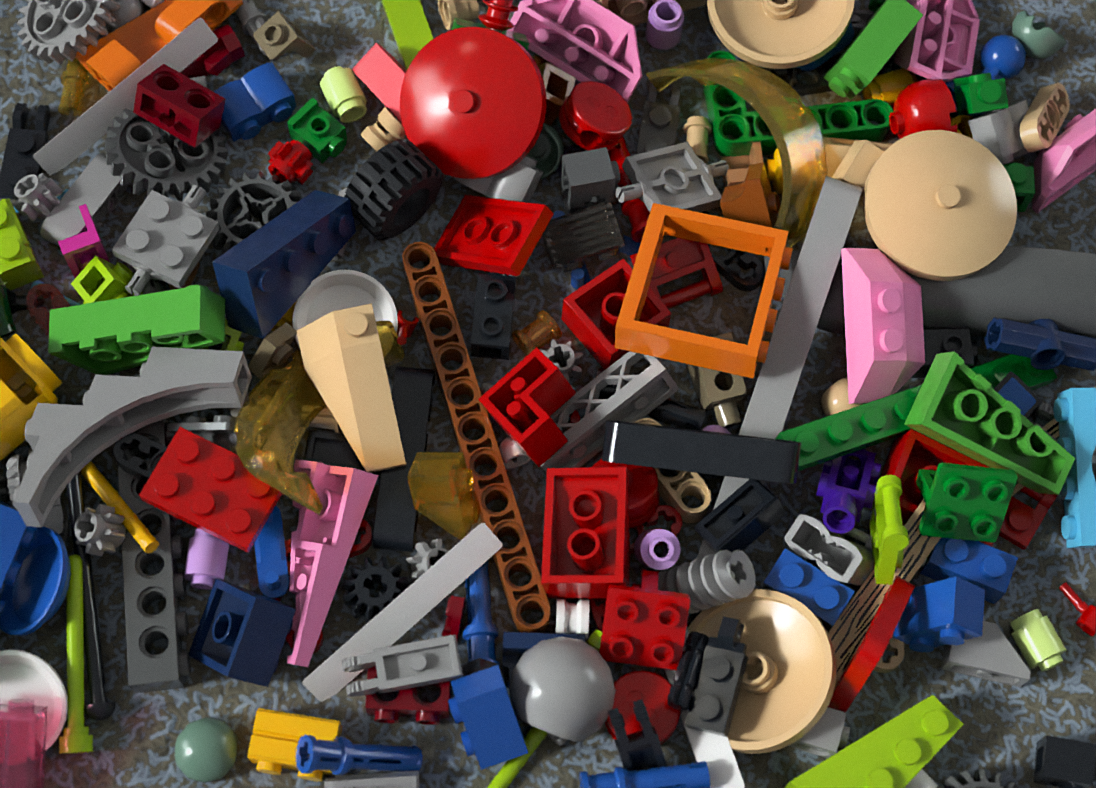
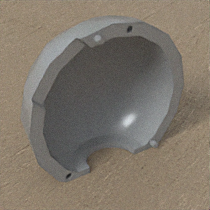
M563 636L542 640L524 652L513 669L509 688L512 706L518 719L538 729L575 742L583 741L601 729L609 716L608 711L613 709L616 692L611 669L599 651L583 640Z

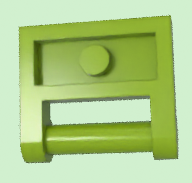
M885 475L878 479L869 528L876 584L892 585L895 568H902L903 549L909 544L908 530L902 524L900 509L901 480L895 475Z

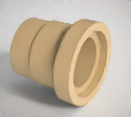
M438 0L439 14L447 30L452 29L455 17L468 21L478 19L479 6L477 0Z

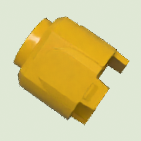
M16 333L6 342L0 337V461L5 459L26 440L24 435L27 420L32 418L37 403L58 404V398L53 391L62 384L54 372Z

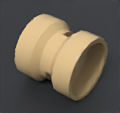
M387 107L378 114V121L374 125H368L361 133L364 140L376 151L396 140L407 138L402 122Z

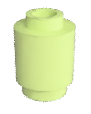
M341 66L329 69L324 74L320 87L333 115L338 117L343 123H350L360 119L367 112V99L354 72L350 68H343Z
M1039 609L1032 610L1010 623L1014 631L1011 635L1030 669L1038 666L1041 672H1045L1063 662L1060 655L1067 650L1048 616H1042Z

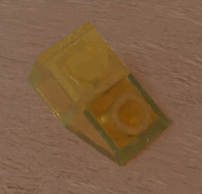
M417 452L407 476L414 508L453 536L462 540L470 533L472 524H477L479 519L478 501L473 500L471 493L473 474L471 469L466 468L463 452Z

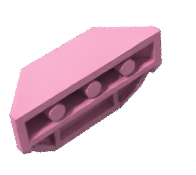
M522 0L517 7L519 10L513 14L510 20L514 24V28L508 31L526 35L529 41L528 49L572 75L578 81H596L606 84L616 90L626 102L629 101L643 77L634 25L594 0Z
M907 0L923 16L896 49L894 63L910 72L932 80L941 79L944 82H950L956 78L970 76L972 74L980 22L972 0Z
M1096 109L1085 117L1081 114L1074 117L1065 126V131L1059 136L1056 135L1049 148L1040 150L1034 162L1035 195L1032 198V209L1036 213L1040 212L1096 170Z
M843 248L841 249L848 398L849 404H866L895 394L925 364L922 291L920 284L879 249Z

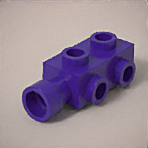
M862 449L824 462L816 496L824 497L820 513H823V523L830 531L839 534L851 531L855 526V522H860L863 507L871 509L882 465L874 462L876 453ZM849 456H856L860 460H852Z

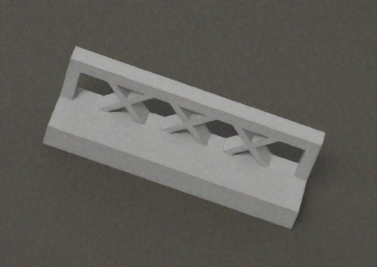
M629 351L576 392L575 395L550 416L568 439V442L541 465L543 470L547 473V468L581 467L603 449L606 420L634 423L645 417L677 392L679 388L666 368L656 357ZM643 357L651 364L639 375H629L631 366ZM607 385H617L616 391L608 399H598L600 391ZM576 409H586L584 418L579 422L568 423L569 415Z

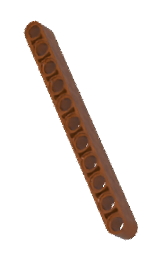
M414 242L404 249L402 255L404 276L417 317L419 318V324L481 521L488 526L498 539L511 535L519 541L516 547L512 549L502 547L493 555L510 613L518 632L544 633L550 623V605L541 584L537 564L487 410L478 400L482 394L443 273L433 247L425 242ZM417 261L428 263L427 267L422 269L412 267V264ZM427 294L439 296L434 302H426L422 299ZM438 327H445L450 330L444 336L432 333ZM452 360L458 361L461 364L456 370H448L443 367L444 363ZM463 394L473 399L466 405H460L453 401L456 396ZM470 429H478L484 433L482 438L478 440H470L464 436ZM481 464H489L495 468V471L489 476L479 475L475 469ZM499 499L504 501L507 507L501 512H493L486 505L492 500ZM516 572H524L530 576L531 581L524 586H517L509 578ZM527 609H536L541 612L543 619L536 624H529L522 619L521 614Z

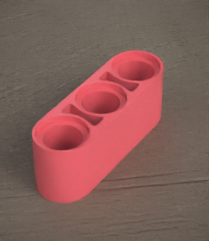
M376 42L352 68V71L401 121L400 94L407 71L387 50Z

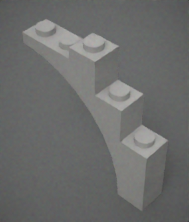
M152 346L147 362L141 365L140 377L95 374L90 389L84 393L83 405L37 403L32 418L27 420L24 430L25 439L33 451L28 456L27 469L22 482L17 485L13 495L14 506L20 513L25 525L42 527L54 502L72 478L96 455L122 437L146 425L181 413L210 408H242L252 378L244 352Z

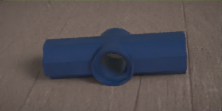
M994 317L987 325V334L984 339L987 349L1030 358L1031 365L1036 369H1053L1060 364L1091 371L1096 369V338L1059 331L1057 324L1051 319H1038L1025 324Z

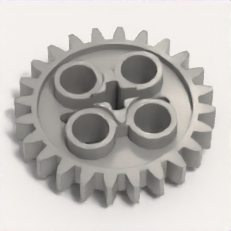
M26 0L29 2L28 6L19 9V12L25 17L17 21V25L22 28L17 34L23 39L21 44L40 61L43 59L46 63L51 64L54 60L60 65L66 57L72 62L77 51L82 55H86L89 43L96 47L98 45L96 37L99 34H108L104 27L106 23H114L116 21L111 16V13L119 10L121 6L115 0Z

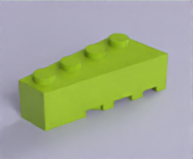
M931 695L796 777L785 788H904L963 726V723L934 695Z

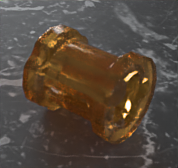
M541 310L536 314L534 321L522 330H514L511 336L516 345L527 356L536 347L541 349L552 339L555 341L559 340L562 337V332L555 320L546 311Z

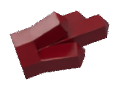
M229 24L213 31L218 41L181 71V74L188 78L207 77L210 74L218 76L230 64L245 56L242 45Z

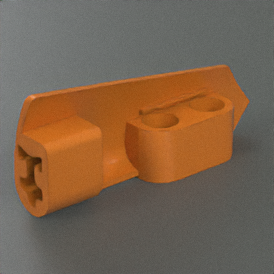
M165 0L120 28L98 39L96 47L89 44L86 55H82L77 51L75 57L110 92L198 18H202L213 31L243 5V0Z

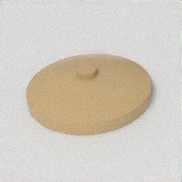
M707 0V7L713 30L729 51L742 60L756 66L771 69H788L811 63L835 47L850 24L855 0Z
M926 130L901 138L879 157L865 183L863 213L868 231L879 250L902 270L927 280L952 281L981 271L1003 252L1015 228L1017 199L1012 181L1006 169L989 149L963 134L946 130Z
M753 589L752 593L745 598L723 603L720 606L711 607L700 612L689 625V632L695 631L705 634L709 638L710 636L718 638L723 616L739 619L741 624L744 625L740 643L747 645L745 655L748 657L729 734L727 735L732 751L747 754L772 752L796 742L807 734L827 709L836 683L837 668L834 647L827 630L811 610L795 598L767 589Z

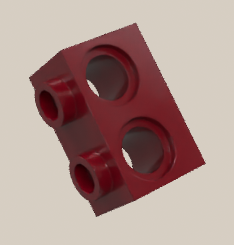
M162 64L137 83L133 113L196 148L220 128L226 99L166 64Z
M376 666L368 669L367 680L378 678ZM451 681L400 690L399 695L389 702L380 700L377 697L378 692L366 695L365 710L367 716H374V721L377 723L395 724L399 723V717H416L415 723L438 725L440 724V718L449 719L450 707L448 699H450ZM425 686H435L441 691V695L435 702L425 703L418 698L419 691Z

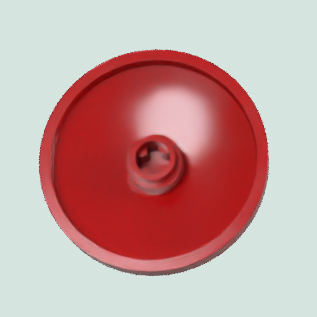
M457 28L432 39L412 60L401 87V121L408 140L441 169L442 173L463 179L490 178L513 168L535 145L545 120L546 89L536 62L529 52L517 41L503 33L488 28Z

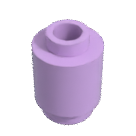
M659 0L649 10L646 39L650 45L657 49H671L681 39L684 12L676 1Z
M199 528L195 529L194 537L189 539L184 578L191 581L192 587L212 590L216 578L224 581L229 543Z
M648 529L642 532L635 541V556L647 568L657 570L668 569L677 562L680 556V543L677 537L668 530ZM658 542H662L664 545V552L661 557L656 556L654 553V546Z

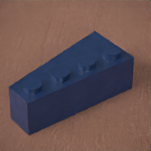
M314 190L212 261L220 295L225 298V314L230 328L264 339L309 287L311 282L316 279L355 234L356 228L350 198Z

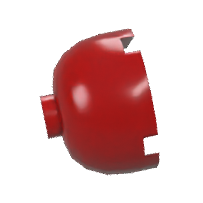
M926 79L917 81L906 86L897 96L893 106L894 112H891L889 115L891 131L897 134L899 139L926 130H946L957 133L958 124L951 126L950 113L956 112L955 102L951 91L943 80Z

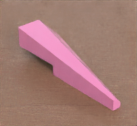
M295 459L294 471L300 474L299 493L293 495V506L299 508L297 530L291 533L289 592L296 595V611L291 629L294 631V648L292 655L287 656V663L308 667L378 475L355 468L330 466L320 462Z

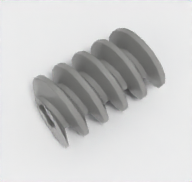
M721 550L716 554H709L704 558H697L692 562H685L680 566L670 567L664 577L665 591L689 594V614H694L701 610H707L711 607L720 606L723 603L733 602L736 599L745 598L750 595L755 587V571L753 564L743 550H735L733 552Z

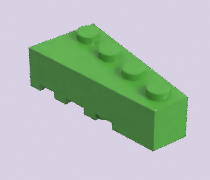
M195 284L189 285L186 288L50 309L48 353L98 375H109L141 366L144 362H147L152 346L202 349L225 342V298L210 291L204 285Z
M955 351L936 354L904 425L990 468L1014 470L1018 476L1017 483L1037 493L1059 495L1075 458L1038 425L1032 424L1020 413L1021 410L1011 401H1006L991 387L992 384L981 374H976L964 363L965 360Z

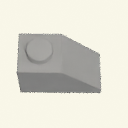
M984 617L982 636L967 639L962 645H944L942 670L1015 687H1022L1030 680L1031 671L998 625L984 621Z

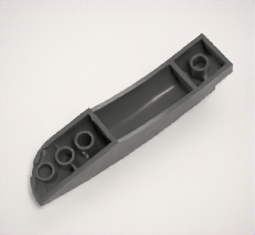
M877 245L847 246V247H843V248L879 249V248L877 247ZM1006 246L1003 252L987 267L962 279L934 281L906 272L921 285L923 330L970 328V336H986L987 325L994 317L1025 324L1038 319H1051L1055 321L1059 331L1096 338V254ZM801 250L792 252L789 270L781 269L779 277L786 279L782 294L784 299ZM764 256L765 268L767 271L770 257ZM840 256L817 328L837 334H845L842 256Z

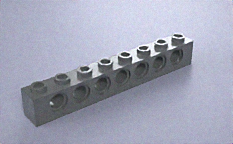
M169 418L146 425L132 433L140 434L168 447L176 433L167 432V423L175 422H169ZM136 446L134 450L126 449L124 451L128 458L127 461H130L133 456L141 457L139 446ZM151 460L145 461L146 464H147V468L145 469L146 471H147L148 468H149V464H150V461H151ZM118 465L119 495L146 528L153 523L162 524L160 532L154 536L159 542V546L152 553H145L127 529L124 541L122 542L128 686L135 694L185 688L184 676L191 675V661L189 652H182V636H188L189 626L186 611L180 612L179 597L186 596L184 573H178L177 558L184 557L182 535L175 533V520L180 519L142 501L139 494L146 481L125 472ZM152 562H164V567L160 573L153 576L146 575V569ZM159 599L166 601V607L161 613L157 615L148 614V608L152 602ZM162 638L169 640L168 647L163 653L159 655L150 654V647L154 641Z

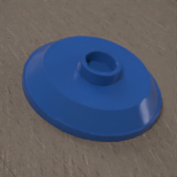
M43 526L38 527L29 549L22 546L16 562L22 564L20 573L13 587L6 585L0 599L6 602L0 618V629L10 635L25 636L31 634L48 622L61 607L69 588L71 565L65 543L55 530Z

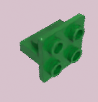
M940 463L936 471L919 469L915 483L926 503L918 528L921 535L996 542L1018 479L1016 472L1008 469Z

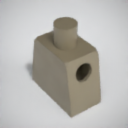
M731 332L713 336L714 338L734 342ZM686 364L701 409L706 411L714 410L718 425L721 427L730 428L741 424L742 420L737 403L747 394L743 376ZM715 383L720 384L724 388V391L718 389Z

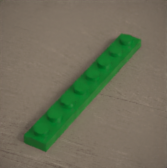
M1013 354L970 368L990 382L993 389L1010 371L1016 374L1031 390L1048 385L1057 378L1053 369H1036L1031 365L1030 358ZM922 385L780 432L775 439L801 443L798 471L894 439L912 429L904 425Z

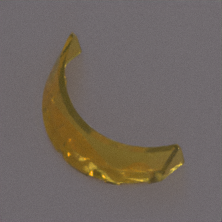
M721 58L700 59L646 73V76L658 92L685 76L692 77L703 85L717 83L741 96L759 113L774 137L782 163L783 194L779 215L774 228L789 231L786 247H792L803 239L807 234L826 176H828V167L821 130L810 108L801 102L800 95L775 74L759 66L739 60Z
M376 321L385 367L401 362L405 353L402 345L397 343L398 336L392 322ZM299 348L291 354L294 359L282 369H271L249 393V399L240 408L236 418L234 432L237 436V446H235V449L244 467L254 477L319 515L323 505L308 474L305 472H294V457L304 432L314 418L326 407V404L304 369Z

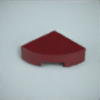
M451 595L448 598L445 613L447 618L442 637L456 635L457 644L465 612V598Z

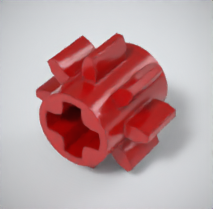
M297 140L287 141L285 144L278 141L267 153L271 157L268 160L270 163L268 170L271 175L275 173L279 177L280 183L286 180L294 183L297 180L303 185L313 173L311 169L313 163L310 162L313 159V155L304 144Z

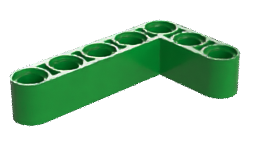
M716 51L708 56L705 63L702 83L710 125H712L711 133L714 148L722 157L749 155L753 142L761 143L762 156L773 155L776 148L780 146H805L811 150H820L822 137L882 142L890 129L889 115L894 111L887 102L879 99L747 112L736 57L727 51ZM715 72H721L725 74V76H719L715 74ZM727 103L732 107H723L720 104ZM869 120L876 121L880 125L872 124ZM833 124L842 125L844 129L837 128ZM799 127H800V128H805V129H807L809 132H802V131L798 130L797 128H799ZM762 131H768L772 133L773 136L764 135ZM725 135H733L738 139H729Z

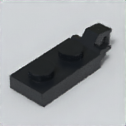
M723 616L718 638L710 636L708 645L705 646L704 658L684 724L688 728L725 737L729 734L748 657L745 655L747 645L740 643L744 625L741 624L739 619Z

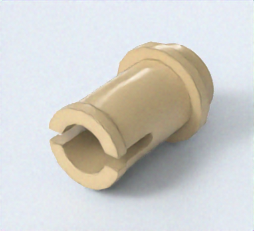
M689 117L687 123L683 126V131L687 134L686 142L688 141L696 156L704 161V163H707L709 161L708 135L712 132V125L709 124V120L706 117Z

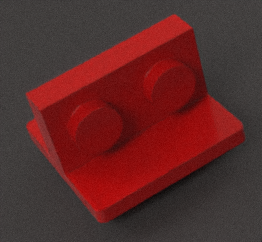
M642 569L640 584L632 583V587L609 585L599 650L603 659L608 662L677 670L683 653L690 608V595L658 590V571Z

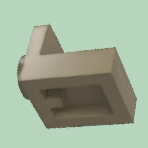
M279 11L253 33L254 39L272 61H277L286 52L291 54L295 51L305 58L316 50L298 25Z
M287 322L264 337L248 365L249 370L275 392L285 387L299 374L298 369L287 361L294 350L290 345L297 335V331Z

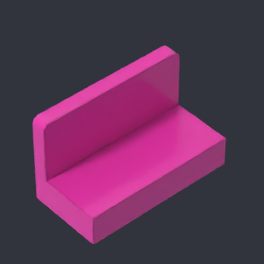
M86 204L78 207L88 231L58 241L74 278L80 274L95 255L110 262L101 236Z

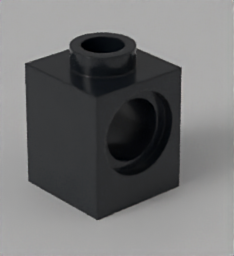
M1045 736L1036 744L1033 783L1060 788L1092 787L1093 783L1096 782V744Z

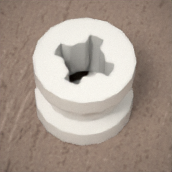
M557 599L555 634L585 635V640H587L589 632V600L581 599L578 603H568L566 599Z

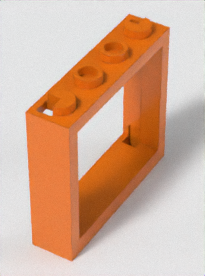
M653 203L616 323L615 348L754 379L757 363H765L770 342L763 341L765 331L773 333L778 310L771 309L773 300L781 302L786 279L779 277L781 269L789 270L793 248L786 247L789 231ZM664 235L770 257L748 345L639 321Z

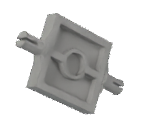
M688 141L628 156L625 158L622 168L632 184L617 187L615 191L616 198L619 199L620 203L637 198L641 199L649 212L653 203L695 212L718 208L722 196L716 188L713 178L726 176L729 165L726 164L725 160L711 164L704 163V161L696 156Z
M192 185L191 190L183 201L172 200L151 190L112 248L114 257L130 264L136 270L128 285L125 286V289L130 294L134 293V296L140 295L150 279L165 281L179 289L182 288L220 229L217 221L196 210L207 194L202 187L198 189V185Z

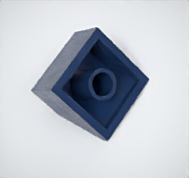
M216 578L189 655L226 677L268 687L272 675L277 670L279 655L286 636L292 629L296 609L276 599Z

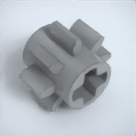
M40 173L38 177L34 174L27 175L20 179L14 188V194L19 199L13 203V206L31 221H35L36 218L45 220L53 208L60 204V200L56 195L62 189L52 178L48 179L43 173Z
M553 339L548 351H540L551 362L554 363V360L560 359L562 364H566V367L560 368L558 363H554L568 382L571 377L580 379L582 369L576 365L582 363L583 353L574 354L571 348L572 341H568L566 344H557Z
M99 504L96 510L85 508V512L77 518L75 523L76 544L86 546V553L102 556L104 551L116 552V548L122 544L126 535V528L122 524L125 519L124 516L114 514V507Z
M442 539L432 540L429 545L426 542L415 544L417 553L413 557L406 558V561L411 563L412 573L409 576L410 579L419 578L433 566L429 564V559L431 563H436L450 551L442 548Z

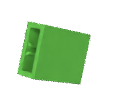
M886 0L873 13L823 77L829 82L830 89L841 97L847 96L852 100L871 83L923 14L906 0Z

